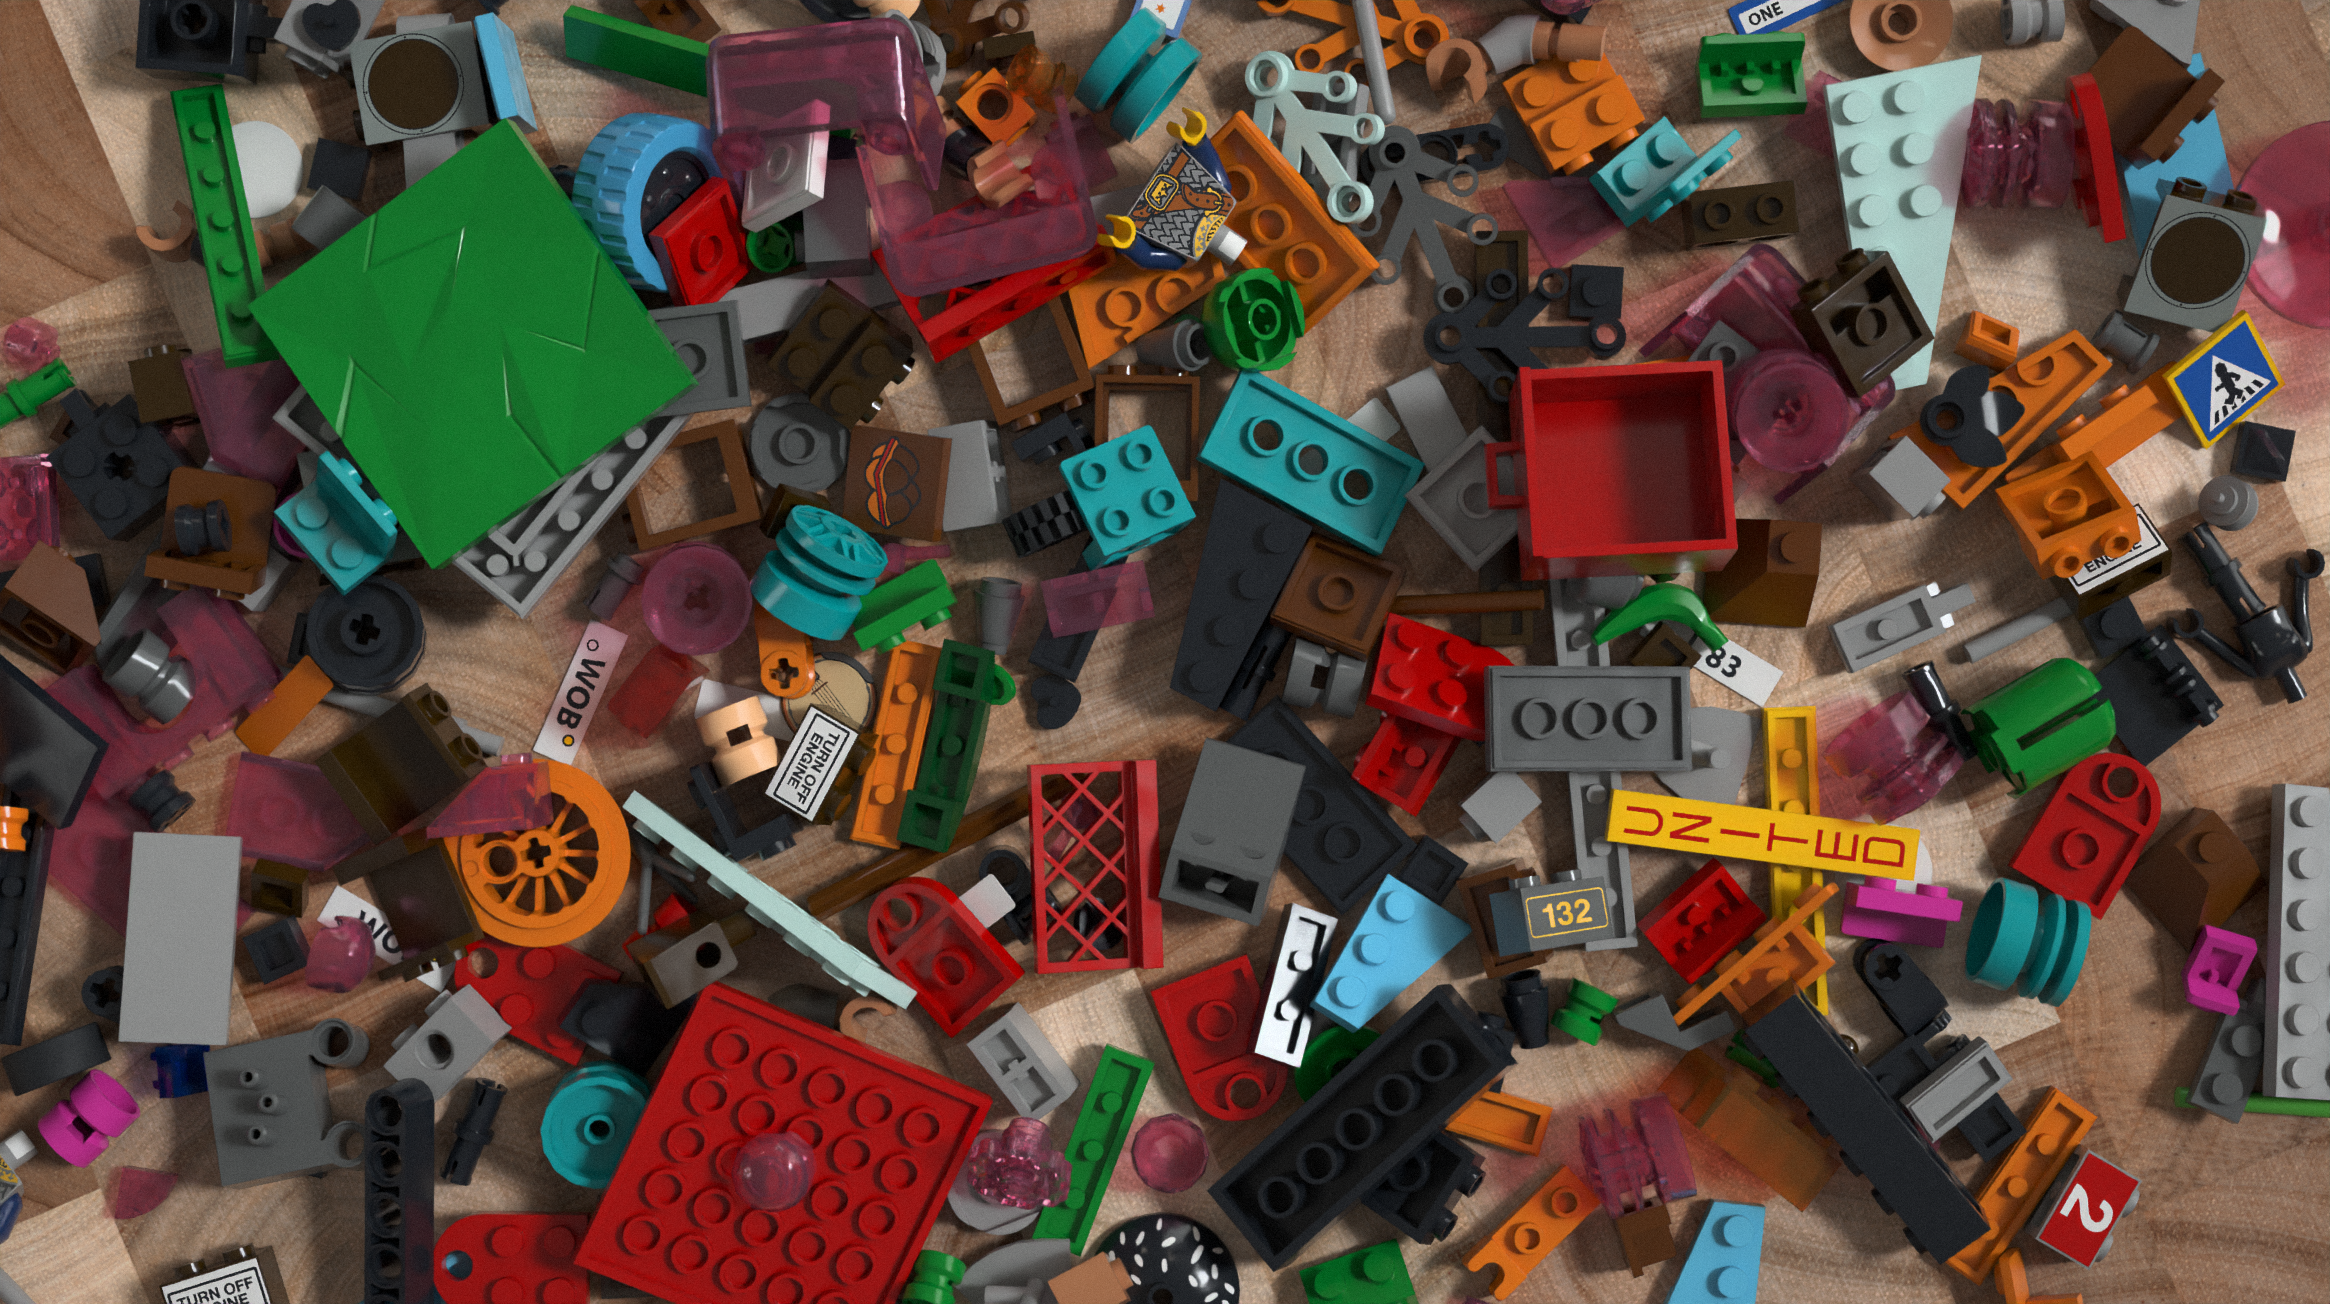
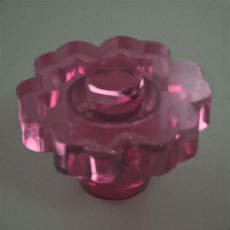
M1018 1117L1011 1120L1009 1127L1003 1130L1000 1141L986 1138L981 1140L979 1144L972 1146L967 1165L969 1169L967 1182L974 1186L976 1192L981 1195L996 1196V1200L1004 1206L1031 1210L1038 1204L1053 1208L1059 1202H1063L1068 1198L1073 1166L1069 1161L1065 1160V1156L1061 1152L1052 1150L1053 1142L1049 1137L1050 1129L1045 1123L1034 1118Z

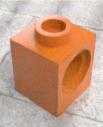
M994 67L986 75L981 71H977L958 89V93L962 96L955 102L958 110L990 144L1001 139L1004 140L1008 149L1038 122L1034 110ZM999 96L1005 99L1008 103L1005 115L997 120H987L979 113V108L986 98Z

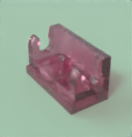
M1143 560L1040 582L1053 638L1155 617Z

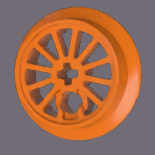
M526 759L514 761L497 767L480 777L464 792L456 803L446 825L443 839L481 929L499 940L525 947H548L563 944L581 937L592 930L616 905L625 887L630 869L631 847L629 832L621 810L613 797L597 780L574 766L554 760ZM527 791L538 793L537 827H535L520 799L521 793ZM550 792H554L564 796L567 803L550 828L549 797ZM505 802L511 804L524 828V833L496 817V811ZM577 805L587 815L588 823L566 835H562L561 829ZM488 824L508 836L496 838L486 844L483 843ZM591 829L595 830L599 849L569 848L567 846V843ZM536 838H538L541 846L549 845L551 849V855L543 859L544 866H542L539 858L531 859L529 855V849L537 845ZM498 846L507 848L513 854L514 867L508 875L495 872L490 866V854ZM567 856L596 857L598 868L595 877L568 862ZM559 869L587 885L586 893L577 902L571 895ZM547 876L550 877L564 904L559 911H546ZM535 877L534 911H529L518 907L516 902L530 879ZM518 880L507 899L493 886V884H504Z

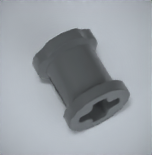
M2115 309L2102 322L2090 343L2098 351L2102 349L2126 364V371L2135 375L2142 369L2155 351L2160 341V336L2153 332L2149 335L2145 334L2123 320V313Z

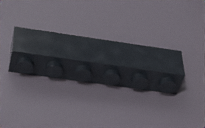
M1792 977L1741 1013L1745 1030L1741 1037L1747 1048L1759 1061L1765 1057L1768 1058L1778 1070L1774 1077L1782 1090L1790 1099L1793 1100L1799 1096L1810 1109L1806 1115L1816 1131L1825 1139L1830 1135L1834 1137L1843 1148L1838 1153L1844 1164L1856 1177L1864 1173L1875 1187L1871 1190V1193L1878 1205L1888 1216L1895 1212L1907 1225L1903 1228L1904 1234L1921 1255L1929 1251L1941 1265L1991 1230L1984 1208Z

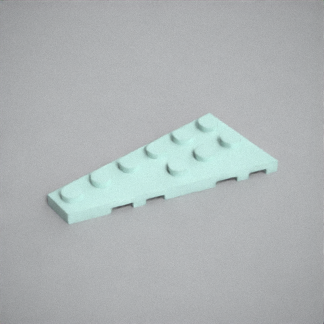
M1982 55L1822 85L1848 249L1850 251L1856 248H1863L1864 251L1889 252L1934 337ZM1934 339L1873 387L1871 392L1878 394L1927 384Z
M634 790L622 806L638 818L632 826L634 829L657 845L662 838L666 839L675 846L669 855L693 872L701 865L712 874L707 883L727 898L732 900L737 893L750 902L744 911L766 927L772 928L784 936L782 938L784 941L805 956H810L820 963L824 971L842 984L849 985L865 997L872 989L904 1009L908 1007L918 993L904 982L878 968L880 966L878 963L849 943L843 942L839 935L774 888L769 887L752 874H748L749 870L735 862L734 859L729 856H723L719 849L714 846L711 847L706 839L650 799Z

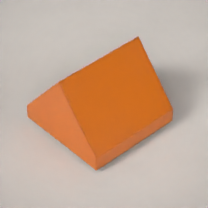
M1972 310L1953 353L2001 373L2017 357L2020 330L1981 312Z

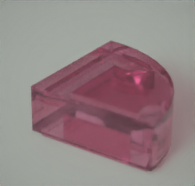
M131 1165L123 1167L114 1219L135 1218L157 1208L171 1194L179 1173Z

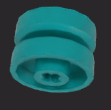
M1146 7L1138 11L1104 46L1074 93V97L1094 114L1109 109L1122 96L1111 114L1110 126L1130 144L1139 139L1159 118L1187 83L1202 59V53L1183 37L1170 41L1155 55L1165 38L1166 23Z
M608 1059L584 1062L564 1074L551 1091L540 1129L543 1152L556 1172L576 1185L592 1189L606 1188L652 1091L647 1078L642 1077L619 1062ZM596 1120H603L609 1125V1128H601L600 1122L592 1123Z

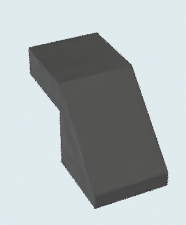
M1656 989L1615 1007L1611 1014L1612 1019L1623 1027L1686 1051L1695 1049L1736 1030L1728 1011L1721 1006L1692 1017L1677 1027L1663 994Z

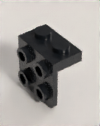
M712 762L699 763L689 768L693 779L687 782V786L697 806L701 810L708 807L717 825L711 829V833L723 856L726 857L732 854L735 862H739L759 853L762 861L797 845L793 835L803 831L804 828L796 814H784L748 832L726 787H721Z

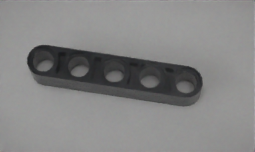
M407 1078L372 1093L366 1101L364 1304H434L435 1103L429 1086L416 1078Z

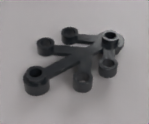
M1500 268L1493 270L1488 275L1484 288L1459 314L1445 312L1433 317L1424 330L1423 344L1427 354L1433 360L1445 365L1460 363L1486 388L1487 395L1493 403L1507 405L1509 404V396H1499L1494 391L1493 386L1498 380H1506L1513 386L1516 376L1508 371L1498 372L1476 349H1497L1518 370L1519 367L1549 369L1529 349L1584 348L1588 355L1594 359L1609 360L1614 358L1623 348L1626 342V331L1618 319L1606 315L1594 318L1588 326L1527 327L1550 302L1559 301L1567 292L1569 287L1568 277L1558 268L1544 270L1536 282V288L1498 327H1476L1496 303H1503L1511 299L1517 288V280L1514 274L1507 269ZM1548 277L1558 279L1561 283V291L1549 293L1543 286V280ZM1495 278H1504L1509 283L1510 289L1505 294H1498L1492 289L1491 281ZM1602 327L1611 329L1615 336L1614 342L1610 344L1600 342L1597 338V330ZM1452 329L1458 334L1459 342L1453 346L1445 345L1441 341L1440 333L1443 330Z

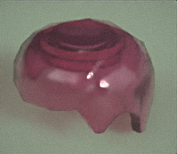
M337 915L334 920L340 922V926L332 928L323 927L315 936L305 969V983L311 989L331 994H346L359 988L373 969L376 961V946L372 931L364 920L353 916Z
M1169 1113L1150 1118L1136 1131L1130 1148L1131 1164L1137 1177L1146 1186L1160 1193L1175 1194L1176 1192H1183L1192 1188L1205 1174L1209 1150L1203 1132L1196 1124L1177 1113Z
M792 1131L784 1134L762 1132L755 1139L752 1138L737 1152L731 1175L735 1192L744 1203L749 1204L755 1210L781 1212L800 1203L809 1192L815 1177L817 1164L813 1148L797 1133Z

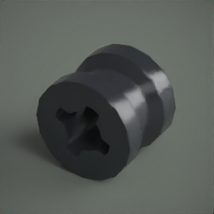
M210 500L205 507L195 508L191 504H182L176 507L174 514L175 532L178 545L185 557L198 556L205 549H213L218 553L231 550L232 527L230 516L223 500Z
M164 769L139 787L127 803L135 811H143L149 818L148 826L155 833H160L183 816L192 807L196 799L190 792L181 791L175 785V776L169 769Z

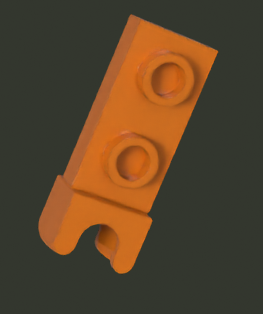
M1562 1163L1488 1236L1485 1235L1463 1256L1461 1263L1472 1272L1479 1271L1488 1263H1496L1498 1273L1496 1278L1489 1284L1488 1291L1497 1301H1502L1601 1202Z

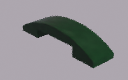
M944 638L932 688L939 691L917 787L916 789H908L896 840L947 853L965 811L984 746L993 695L995 651Z

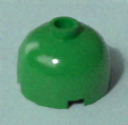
M1269 268L1247 269L1227 276L1214 285L1202 305L1200 324H1204L1203 338L1213 356L1221 364L1237 372L1256 373L1279 370L1293 360L1297 352H1291L1295 347L1296 338H1301L1304 335L1303 305L1296 289L1288 280L1280 281L1275 275L1271 274L1275 271Z

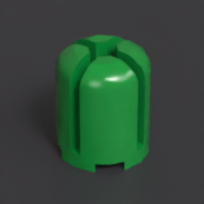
M2069 658L2051 659L1983 699L1969 705L1960 712L1961 714H1970L1975 729L1968 733L1979 750L1977 757L1988 774L1995 770L2000 772L2015 788L2006 793L2013 799L2021 797L2037 786L2104 749L2110 744L2116 734L2115 711L2109 698H2104L2100 701L2096 698L2086 700L2101 690V684L2091 671Z

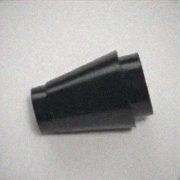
M1524 969L1503 975L1500 978L1502 988L1497 993L1513 1031L1516 1033L1519 1047L1521 1049H1535L1547 1045L1550 1042L1548 1034V981L1542 979L1541 971L1538 969Z

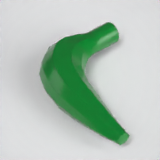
M1665 582L1641 588L1635 600H1629L1625 606L1612 610L1591 635L1593 644L1599 646L1647 623L1658 620H1672L1690 627L1712 653H1715L1729 641L1711 620L1701 599L1691 589L1679 584Z

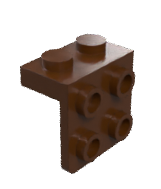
M2129 26L2122 30L2087 70V72L2093 75L2101 94L2112 148L2138 170L2156 160L2164 164L2176 153L2185 141L2179 134L2191 120L2199 124L2219 103L2214 94L2225 82L2211 68L2193 76L2135 26Z
M179 466L175 468L170 476L161 546L147 555L144 576L159 578L160 586L173 590L188 591L192 590L193 585L213 588L212 595L223 599L243 600L245 599V594H253L265 585L273 532L274 511L276 510L278 498L277 486L270 481L194 467ZM210 500H223L227 507L232 527L231 550L218 553L213 549H205L198 556L185 557L180 550L175 532L174 514L176 507L182 504H191L195 508L205 507Z

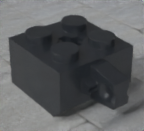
M140 0L135 68L157 79L257 85L259 54H266V44H282L274 36L283 18L268 17L269 7L262 5V0ZM204 16L207 18L204 29L200 28L201 32L199 33L194 32L195 23L198 21L203 24L201 17Z
M76 388L59 401L75 423V426L68 430L72 437L47 455L46 458L109 540L128 542L165 514L170 476L175 468L188 466L201 469L171 429L141 424L136 398L133 394L126 395L112 407L106 402L98 407L85 390ZM127 459H131L134 462V467H128L129 470L133 471L130 478L123 475V469H126L123 465Z

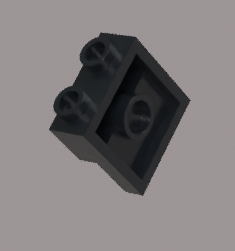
M1443 1130L1361 1203L1419 1244L1431 1245L1435 1238L1442 1242L1457 1223L1458 1216L1452 1211L1462 1195L1470 1198L1481 1186L1486 1172L1480 1169L1486 1158L1446 1130Z

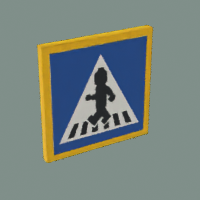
M2243 309L2162 375L2201 447L2206 450L2286 385L2248 312Z

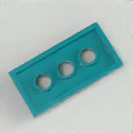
M1246 371L1238 372L1195 458L1374 556L1382 554L1407 502L1404 495L1414 487L1425 465L1420 460L1259 372L1250 373ZM1258 423H1267L1276 430L1278 443L1274 450H1263L1255 443L1253 431ZM1303 448H1313L1320 453L1323 467L1318 475L1307 474L1301 469L1298 457ZM1348 472L1359 473L1365 478L1368 490L1363 499H1353L1346 493L1343 482Z

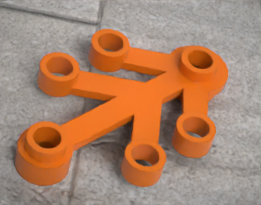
M1255 0L1259 10L1268 16L1278 17L1291 11L1345 27L1317 44L1308 43L1302 45L1296 51L1294 58L1296 70L1320 73L1325 63L1360 45L1351 0H1349L1351 6L1332 0H1284L1278 5H1272L1267 0ZM1392 0L1401 21L1382 16L1373 1L1380 38L1395 42L1383 50L1387 71L1406 60L1416 65H1426V58L1431 49L1437 44L1450 39L1445 23L1436 15L1421 13L1415 0ZM1421 31L1427 32L1431 35L1433 44L1426 49L1419 48L1414 43V35ZM1305 52H1314L1319 57L1320 63L1313 69H1307L1300 62L1301 55ZM1355 58L1346 65L1344 72L1350 73V70L1356 66L1365 68L1364 59ZM1368 80L1364 83H1361L1369 87Z

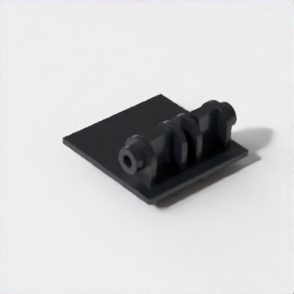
M2162 624L2157 625L2148 632L2149 635L2139 639L2098 671L2094 676L2102 688L2099 692L2088 698V700L2096 698L2098 701L2109 698L2115 711V735L2132 757L2145 767L2198 725L2204 728L2214 722L2219 717L2216 711L2224 706L2223 702Z

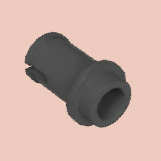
M619 552L615 559L611 557L607 559L606 563L609 567L588 597H585L583 600V604L588 606L592 612L608 621L613 618L614 612L634 584L639 586L643 582L640 576L645 570L644 567L622 552Z

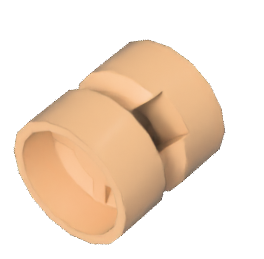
M758 695L695 719L704 745L714 748L716 751L711 762L721 787L778 765L782 757L774 736L766 735L763 731L768 720ZM744 727L750 740L731 747L726 733Z

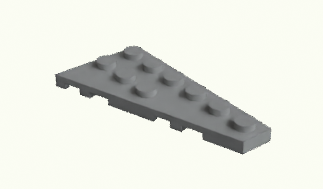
M2272 784L2263 1096L2330 1100L2329 788Z

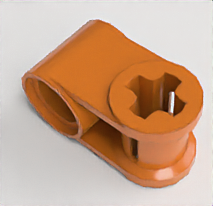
M756 603L754 624L759 645L760 676L763 685L772 694L786 699L795 700L806 696L812 690L816 679L814 637L792 628L772 615L760 603ZM787 663L790 667L799 670L798 677L790 679V687L787 683L781 682L778 679L779 673L787 671Z

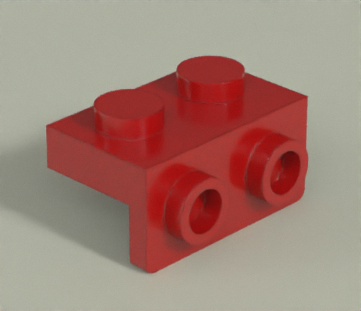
M1382 711L1380 716L1381 726L1371 742H1367L1361 747L1355 757L1353 764L1355 770L1351 775V779L1416 817L1462 738Z
M1713 857L1640 920L1636 926L1667 964L1687 984H1692L1701 976L1709 973L1716 963L1735 946L1747 940L1755 932V929L1767 919V916L1749 899L1725 867Z

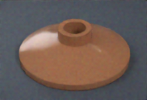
M1853 0L1849 11V30L1857 50L1874 66L1890 72L1930 64L1945 49L1953 30V10L1950 0ZM1898 15L1904 19L1905 29L1903 32H1894L1889 27L1888 21L1890 16Z

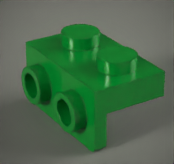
M1772 31L1766 34L1734 35L1731 33H1720L1714 36H1703L1700 39L1695 64L1701 118L1805 114L1808 101L1802 65V56L1806 44L1804 33Z
M930 559L872 590L868 595L861 596L862 608L852 623L856 629L853 635L863 652L875 648L880 656L905 643L906 639L903 633L921 624L923 629L927 631L950 619L952 615L949 608L959 602L937 561Z
M1396 1238L1299 1271L1309 1304H1419Z

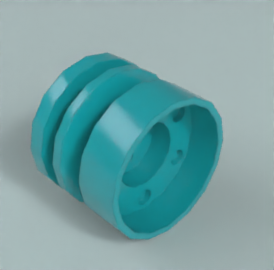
M797 505L791 510L785 520L786 527L781 529L775 538L779 550H771L765 555L751 579V593L772 615L792 628L825 640H841L847 634L862 608L859 595H868L873 590L876 584L875 578H878L883 573L888 564L887 555L873 538L846 519L824 509L810 505Z
M2003 877L1996 878L1983 896L1971 927L1965 955V975L1967 980L1999 991H2006L2017 978V991L2020 997L2034 999L2037 996L2041 1004L2059 1007L2073 989L2084 963L2091 931V910L2088 904L2078 900H2068L2065 902L2061 895L2053 893L2048 894L2038 906V893L2035 887Z

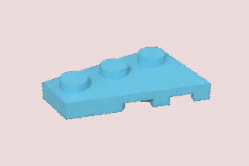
M1387 874L1376 889L1309 1006L1354 1034L1472 932L1471 925Z
M1711 1198L1685 1254L1687 1256L1674 1286L1670 1287L1663 1304H1755L1766 1207L1760 1203Z

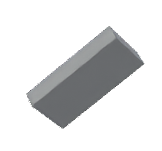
M1432 365L1385 389L1420 461L1425 463L1424 468L1427 474L1468 437Z
M1978 1036L1898 1101L1923 1136L1933 1144L2013 1080V1078L1987 1041Z

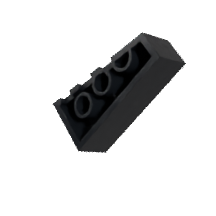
M1220 479L1170 683L1171 689L1215 712L1313 528L1311 525L1223 479Z

